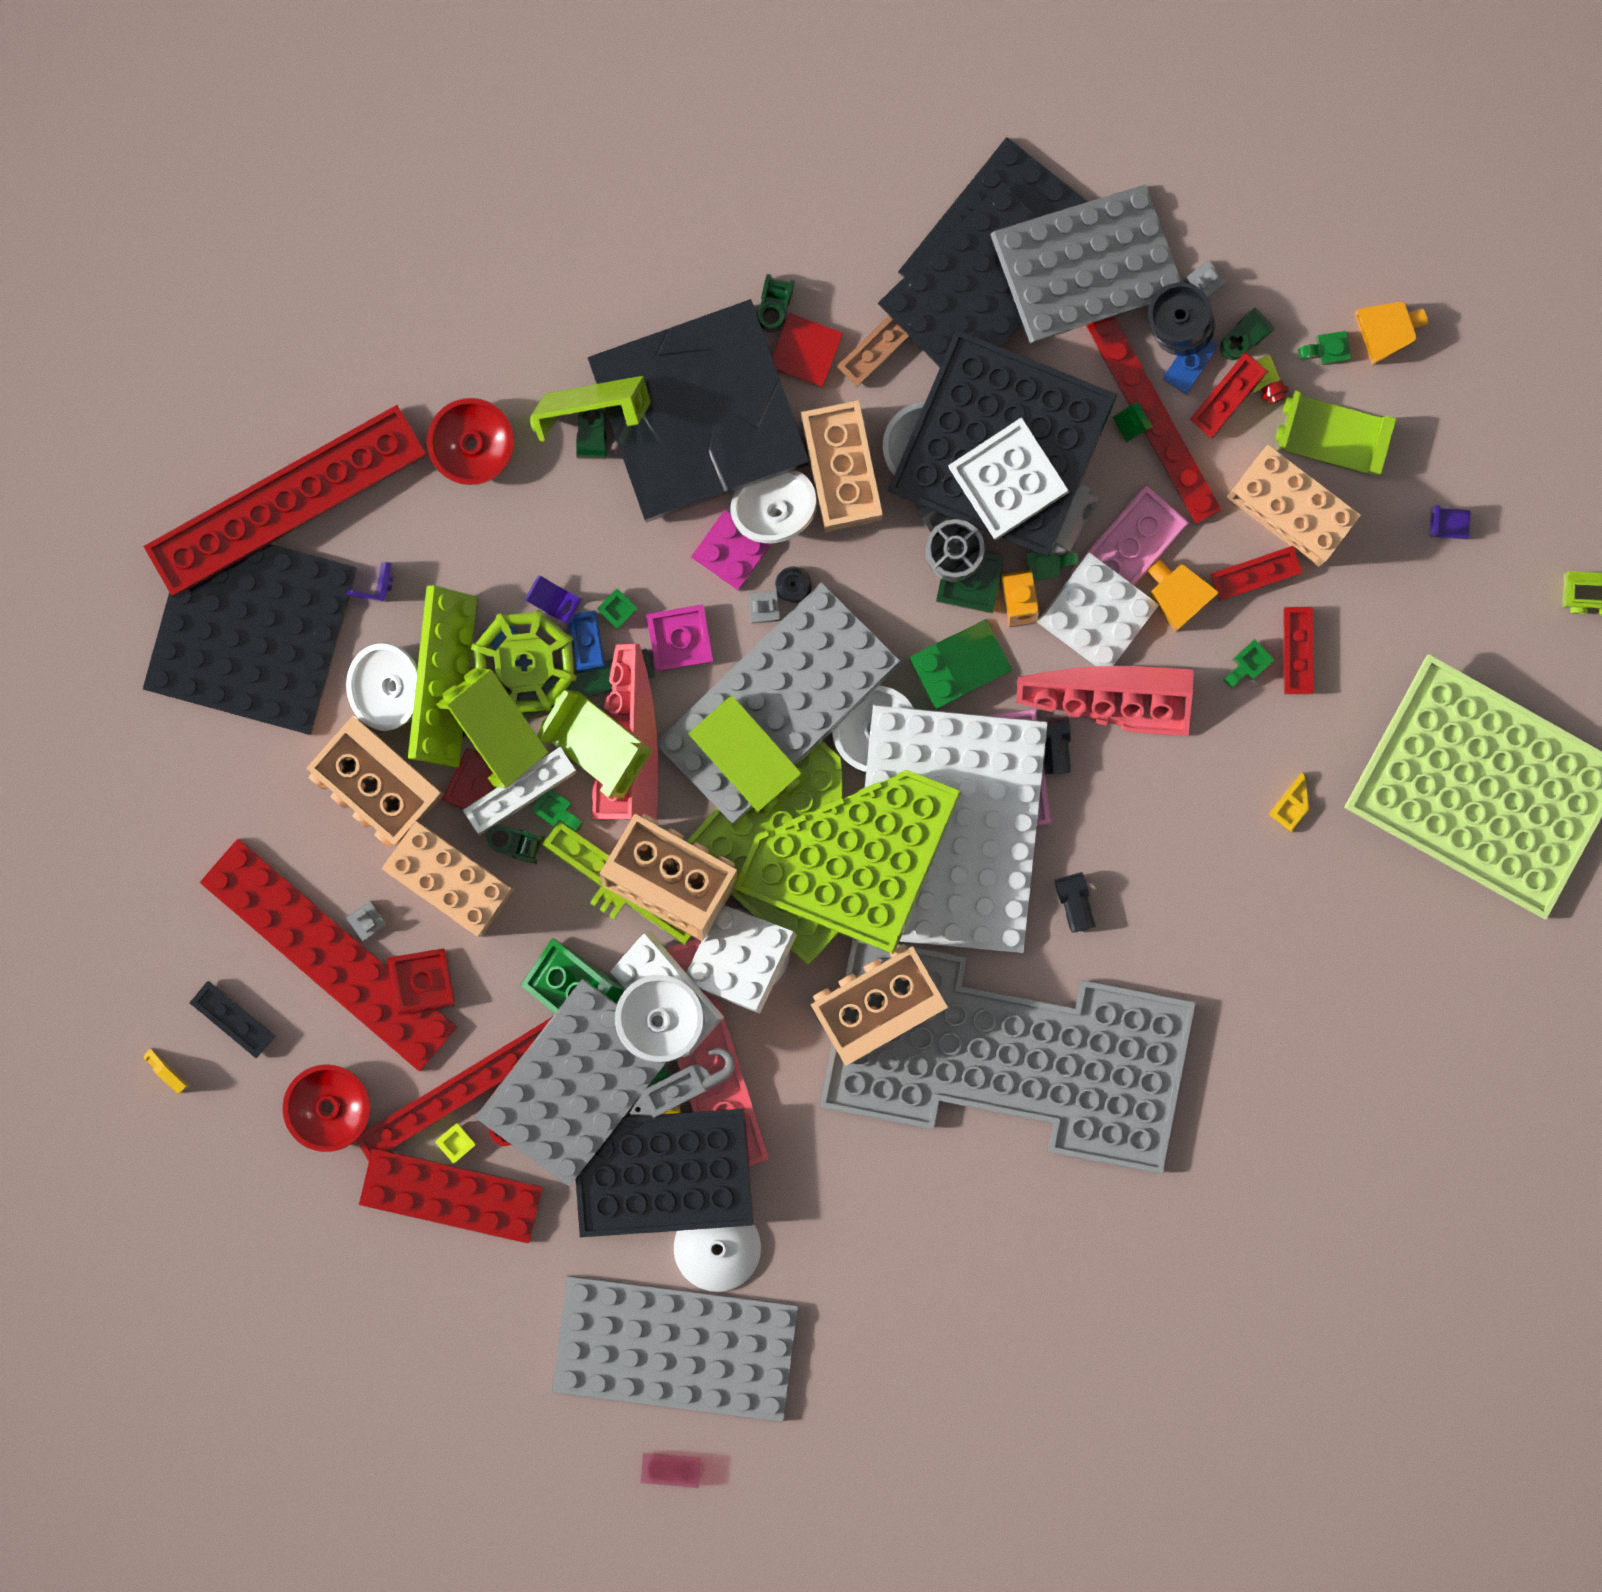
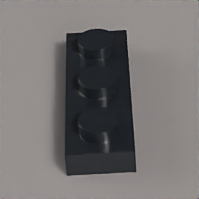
M209 980L189 1002L256 1059L276 1037Z

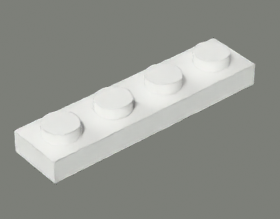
M561 747L540 759L507 788L494 789L465 808L463 812L478 835L481 836L576 774L577 771Z

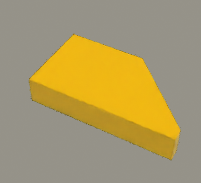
M1301 772L1268 814L1290 832L1295 829L1310 810L1304 773Z
M149 1049L144 1055V1059L154 1068L155 1073L177 1094L183 1093L190 1086L152 1049Z

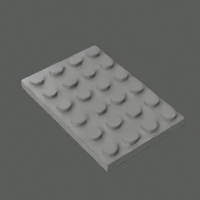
M1146 184L996 230L990 234L1030 343L1149 306L1157 291L1168 284L1182 282Z
M584 979L579 982L476 1115L477 1120L568 1186L573 1183L640 1097L641 1091L647 1088L666 1063H655L640 1059L623 1045L615 1026L617 1003Z

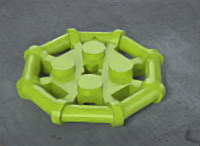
M541 610L501 615L499 613L475 645L472 644L471 646L475 668L486 669L485 655L494 657L495 676L512 690L510 697L521 713L543 710L551 711L556 698L577 678L574 672L572 640L574 639L572 635H568L544 616ZM531 624L530 633L512 635L509 627ZM539 626L557 641L550 646L536 635ZM502 630L507 637L496 651L487 648ZM561 648L563 670L554 669L552 651ZM526 654L527 659H532L533 663L528 666V671H522L521 667L515 664V661L520 660V655ZM551 675L559 677L558 682L545 695L541 687ZM536 691L539 698L536 700L517 701V695L520 692Z

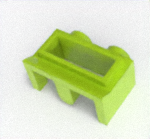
M1578 571L1564 573L1562 608H1570V613L1588 614V609L1599 610V615H1602V600L1575 599V585L1602 587V573Z

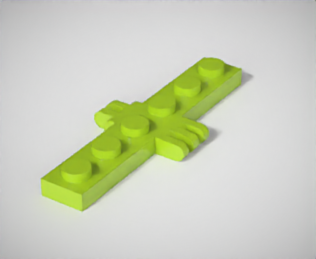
M560 821L542 845L552 854L601 887L590 904L596 906L601 898L605 899L600 911L605 913L611 904L615 906L609 915L613 920L626 904L684 946L687 944L692 935L603 887L600 872L607 862L609 855ZM645 857L642 859V861H649Z

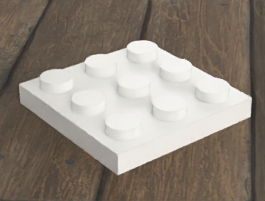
M1022 418L948 465L995 540L1069 493L1066 485Z
M1088 553L1038 619L1037 623L1093 665L1114 666L1159 604L1094 555Z
M724 905L705 940L701 941L686 974L701 991L760 1014L797 935L791 930Z

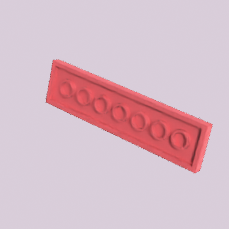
M696 938L688 941L685 946L680 943L665 949L687 973L701 942ZM703 992L724 1016L718 997ZM724 1017L690 1056H682L676 1060L680 1071L697 1064L706 1069L711 1076L725 1067V1059L718 1054L709 1055V1050L723 1048L733 1056L735 1070L732 1076L725 1082L690 1099V1104L693 1112L745 1108L749 1166L770 1159Z

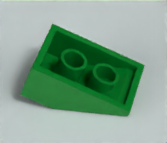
M986 619L909 657V661L935 710L1012 671Z
M555 938L550 940L520 985L554 1013L558 1011L582 979L586 980L617 1004L621 995L626 990L609 975Z

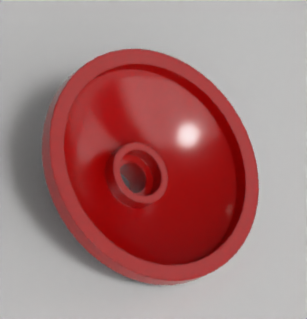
M463 398L447 404L435 415L427 434V449L433 465L444 477L462 485H479L496 478L507 467L514 450V434L509 420L498 407L482 399ZM469 439L477 440V446L474 449L467 447Z
M317 1065L298 1074L289 1084L283 1099V1118L288 1131L301 1145L319 1152L338 1151L354 1143L364 1132L370 1117V1099L364 1084L351 1071L337 1065ZM326 1102H331L334 1106L331 1113H327L323 1109V1105Z

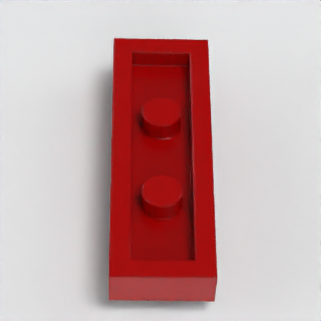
M1245 352L1189 420L1210 438H1214L1269 371Z
M1290 546L1211 573L1210 577L1214 589L1218 592L1217 597L1220 602L1302 573L1294 547Z
M1283 607V695L1314 694L1313 607Z

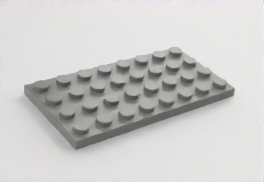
M821 582L657 741L658 748L735 826L753 806L690 737L688 733L732 695L796 767L902 663Z
M567 1276L552 1392L783 1422L798 1305Z

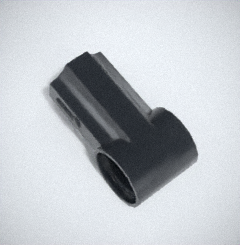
M1069 716L1039 718V721L1047 722L1044 751L1045 774L1071 773Z
M1083 872L1054 879L1060 903L1065 908L1071 933L1096 927L1088 900L1089 891Z

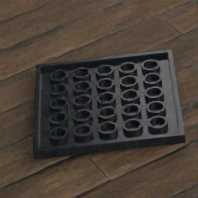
M956 330L888 491L951 518L967 521L974 527L990 533L948 465L1022 418L1066 485L1069 493L1000 538L1049 557L1118 395Z
M268 544L174 598L169 593L143 690L312 735L350 597L346 594L347 591L352 590L357 568Z

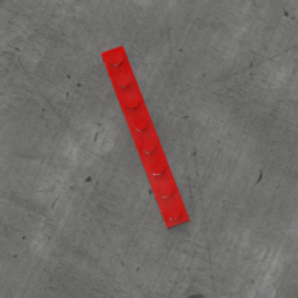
M1111 317L1086 325V329L1129 406L1139 402L1153 426L1144 433L1194 523L1197 524L1221 511V507L1116 318Z
M551 1018L364 1131L356 1142L367 1160L369 1161L372 1147L389 1151L502 1082Z

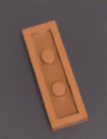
M888 316L837 365V368L858 388L909 336Z

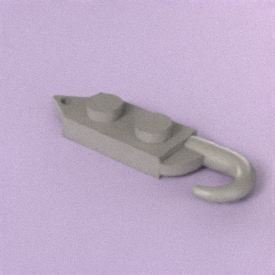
M723 1048L709 1050V1055L718 1054L725 1059V1067L710 1076L708 1071L697 1064L691 1065L641 1091V1096L630 1114L646 1115L655 1118L725 1082L732 1076L735 1070L733 1056ZM639 1107L640 1112H636L635 1108Z

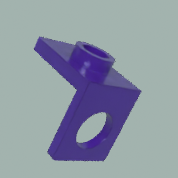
M1440 505L1433 506L1430 515L1429 537L1469 539L1471 511L1440 508Z
M381 563L375 595L353 590L347 591L346 595L384 602L386 592L390 593L393 585V576L390 575L392 563Z
M538 575L525 601L554 618L569 624L582 598ZM572 602L571 608L565 614L567 606Z

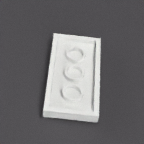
M650 931L644 933L610 971L625 989L643 977L667 975L681 980L694 991L702 1006L703 1027L696 1044L683 1057L690 1056L724 1018ZM656 1017L652 1019V1021L657 1025V1027L663 1025V1022L660 1018Z

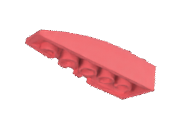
M619 644L615 646L609 677L612 689L609 696L605 698L604 709H607V714L653 751L624 798L607 797L600 791L603 784L593 777L592 819L631 820L634 814L640 817L646 814L657 820L658 744L654 704L648 673L640 644Z
M1096 666L1042 672L1018 677L1016 703L1053 712L1055 709L1065 711L1069 717L1077 719L1080 716L1095 719L1096 724L1104 726L1107 723L1122 726L1123 731L1189 736L1193 695V670L1144 666Z

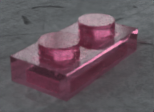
M644 1452L641 1483L699 1488L701 1457Z

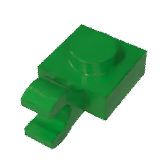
M1346 331L1316 336L1317 344L1303 345L1298 348L1300 360L1320 357L1321 365L1351 360Z
M1037 552L1026 553L1028 566L1032 571L1034 581L1060 576L1059 567L1079 564L1077 552L1056 556L1055 553L1050 554L1049 557Z
M1254 639L1232 659L1238 666L1223 681L1231 689L1245 675L1254 680L1274 659Z
M552 789L539 797L531 809L532 812L554 827L559 821H562L578 832L584 824L580 819L567 811L572 803Z

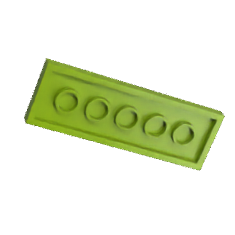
M435 585L427 586L408 759L448 768H459L463 729L449 709H439L436 704L443 699L442 694L452 686H459L465 681L464 676L470 671L477 596Z

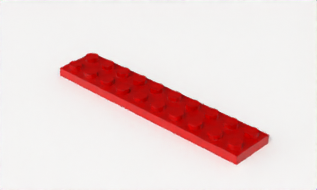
M395 405L143 547L172 598L426 457V453L398 405Z
M237 838L199 882L419 1072L458 1028L437 1009L397 1016L388 967L240 839Z

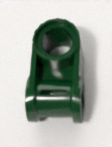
M771 274L766 275L759 309V322L764 331L774 333L782 328L788 305H790L795 280L791 279L788 282L772 278ZM768 311L777 312L780 318L776 323L769 324L764 320V314Z
M1255 307L1224 337L1220 344V352L1228 360H1238L1245 352L1247 353L1253 346L1258 345L1275 328ZM1237 340L1240 343L1238 349L1231 350L1229 348L1231 342L1233 343Z
M602 408L594 409L595 413L600 415V418L595 419L592 425L588 419H584L585 415L590 414V410L582 411L578 414L576 457L578 459H606V416Z
M496 826L489 831L487 842L491 849L511 855L519 860L537 864L536 854L540 841H544V836L505 826ZM498 830H503L508 834V843L504 847H497L492 842V835ZM531 840L528 853L526 854L525 851L528 841Z

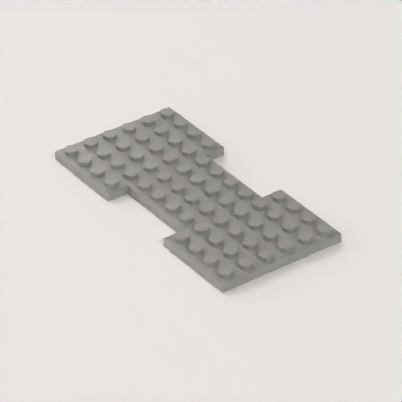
M852 938L845 977L854 973L855 977H858L866 972L863 967L876 959H879L882 963L891 958V956L886 951ZM914 948L948 1008L845 1066L833 1043L831 1045L819 1107L934 1129L939 1101L1053 1123L1048 1152L1163 1174L1195 1002L1081 980L1074 1009L962 987L967 958ZM896 979V986L893 987L894 991H900L902 994L906 993V986L909 985L908 980ZM870 994L871 1000L868 1002V1005L870 1007L874 1005L877 1009L882 1006L881 1001L884 999L883 995ZM849 1007L845 1008V1015L842 1019L844 1021L850 1020L851 1023H854L858 1010H851Z

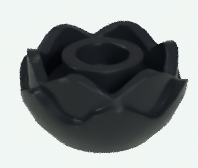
M790 566L783 569L775 580L777 594L785 601L792 603L800 602L811 591L810 576L804 569ZM791 582H795L796 586L792 587L790 585Z

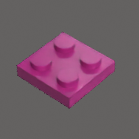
M724 510L691 558L738 591L772 543H760L745 537L735 526L732 515Z
M703 604L646 614L656 672L713 662Z

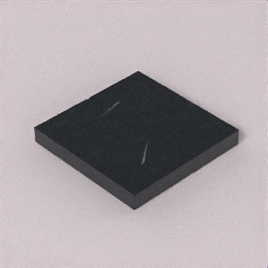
M751 299L587 357L596 384L644 376L651 403L639 424L627 426L621 405L605 407L646 523L810 465Z

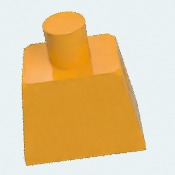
M1404 301L1360 308L1354 313L1372 365L1413 344L1417 340L1414 329L1428 325L1424 309L1421 308L1408 313Z
M1160 559L1148 570L1151 576L1159 583L1150 594L1154 601L1159 604L1158 607L1175 632L1218 594L1212 586L1183 564L1171 572Z
M1027 568L1002 572L1001 581L1009 627L1037 623L1039 611L1032 571Z

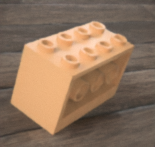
M859 400L801 412V421L825 533L882 521L883 514Z
M1268 444L1226 496L1227 499L1289 546H1293L1297 552L1317 567L1327 561L1361 516Z
M352 716L306 768L311 772L308 777L321 789L328 787L334 793L330 797L343 808L350 806L355 811L352 816L364 827L373 826L377 830L374 835L389 847L392 844L398 846L414 822H421L444 796L440 789L355 716ZM355 760V771L346 773L347 767L345 763ZM369 780L378 781L376 784L378 789L375 792L367 791V782ZM391 799L400 800L398 811H389V801Z
M634 814L600 872L602 886L695 938L704 941L737 882L735 864L722 856L717 859L709 855V850L697 842H694L693 845L683 840L684 836L674 829L669 828L666 831L657 826L658 822L646 814H643L642 817ZM643 857H651V858H652V859L649 860V861H642V860H641ZM672 870L677 871L675 875L667 874V872ZM697 884L703 886L701 889L692 888V886Z
M417 821L414 822L382 867V870L477 937L484 935L515 891L512 886L427 826Z
M902 944L896 948L894 955L889 953L891 958L881 963L879 959H876L863 967L866 972L860 976L855 977L854 973L838 981L841 987L832 992L827 987L813 995L815 1001L810 1005L845 1066L948 1008L913 946L906 948L905 944ZM898 978L902 981L908 980L909 985L906 986L907 992L904 994L900 991L895 992L893 989L896 986L895 980ZM875 993L877 996L882 994L884 997L881 1001L882 1006L878 1009L874 1005L871 1007L868 1005V1002L871 1000L870 994ZM849 1007L851 1010H858L854 1023H851L850 1020L844 1021L842 1019L845 1015V1008Z

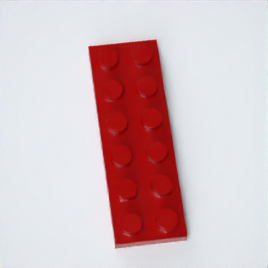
M372 1147L359 1205L529 1244L543 1186Z

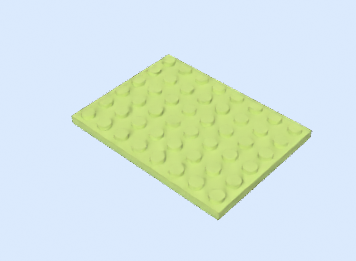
M1426 655L1344 808L1546 920L1602 818V751L1437 658Z

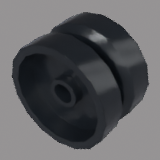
M1184 282L1168 284L1157 291L1150 301L1148 317L1154 339L1161 349L1171 355L1188 356L1196 354L1204 349L1213 338L1216 325L1210 300L1204 291L1194 284Z

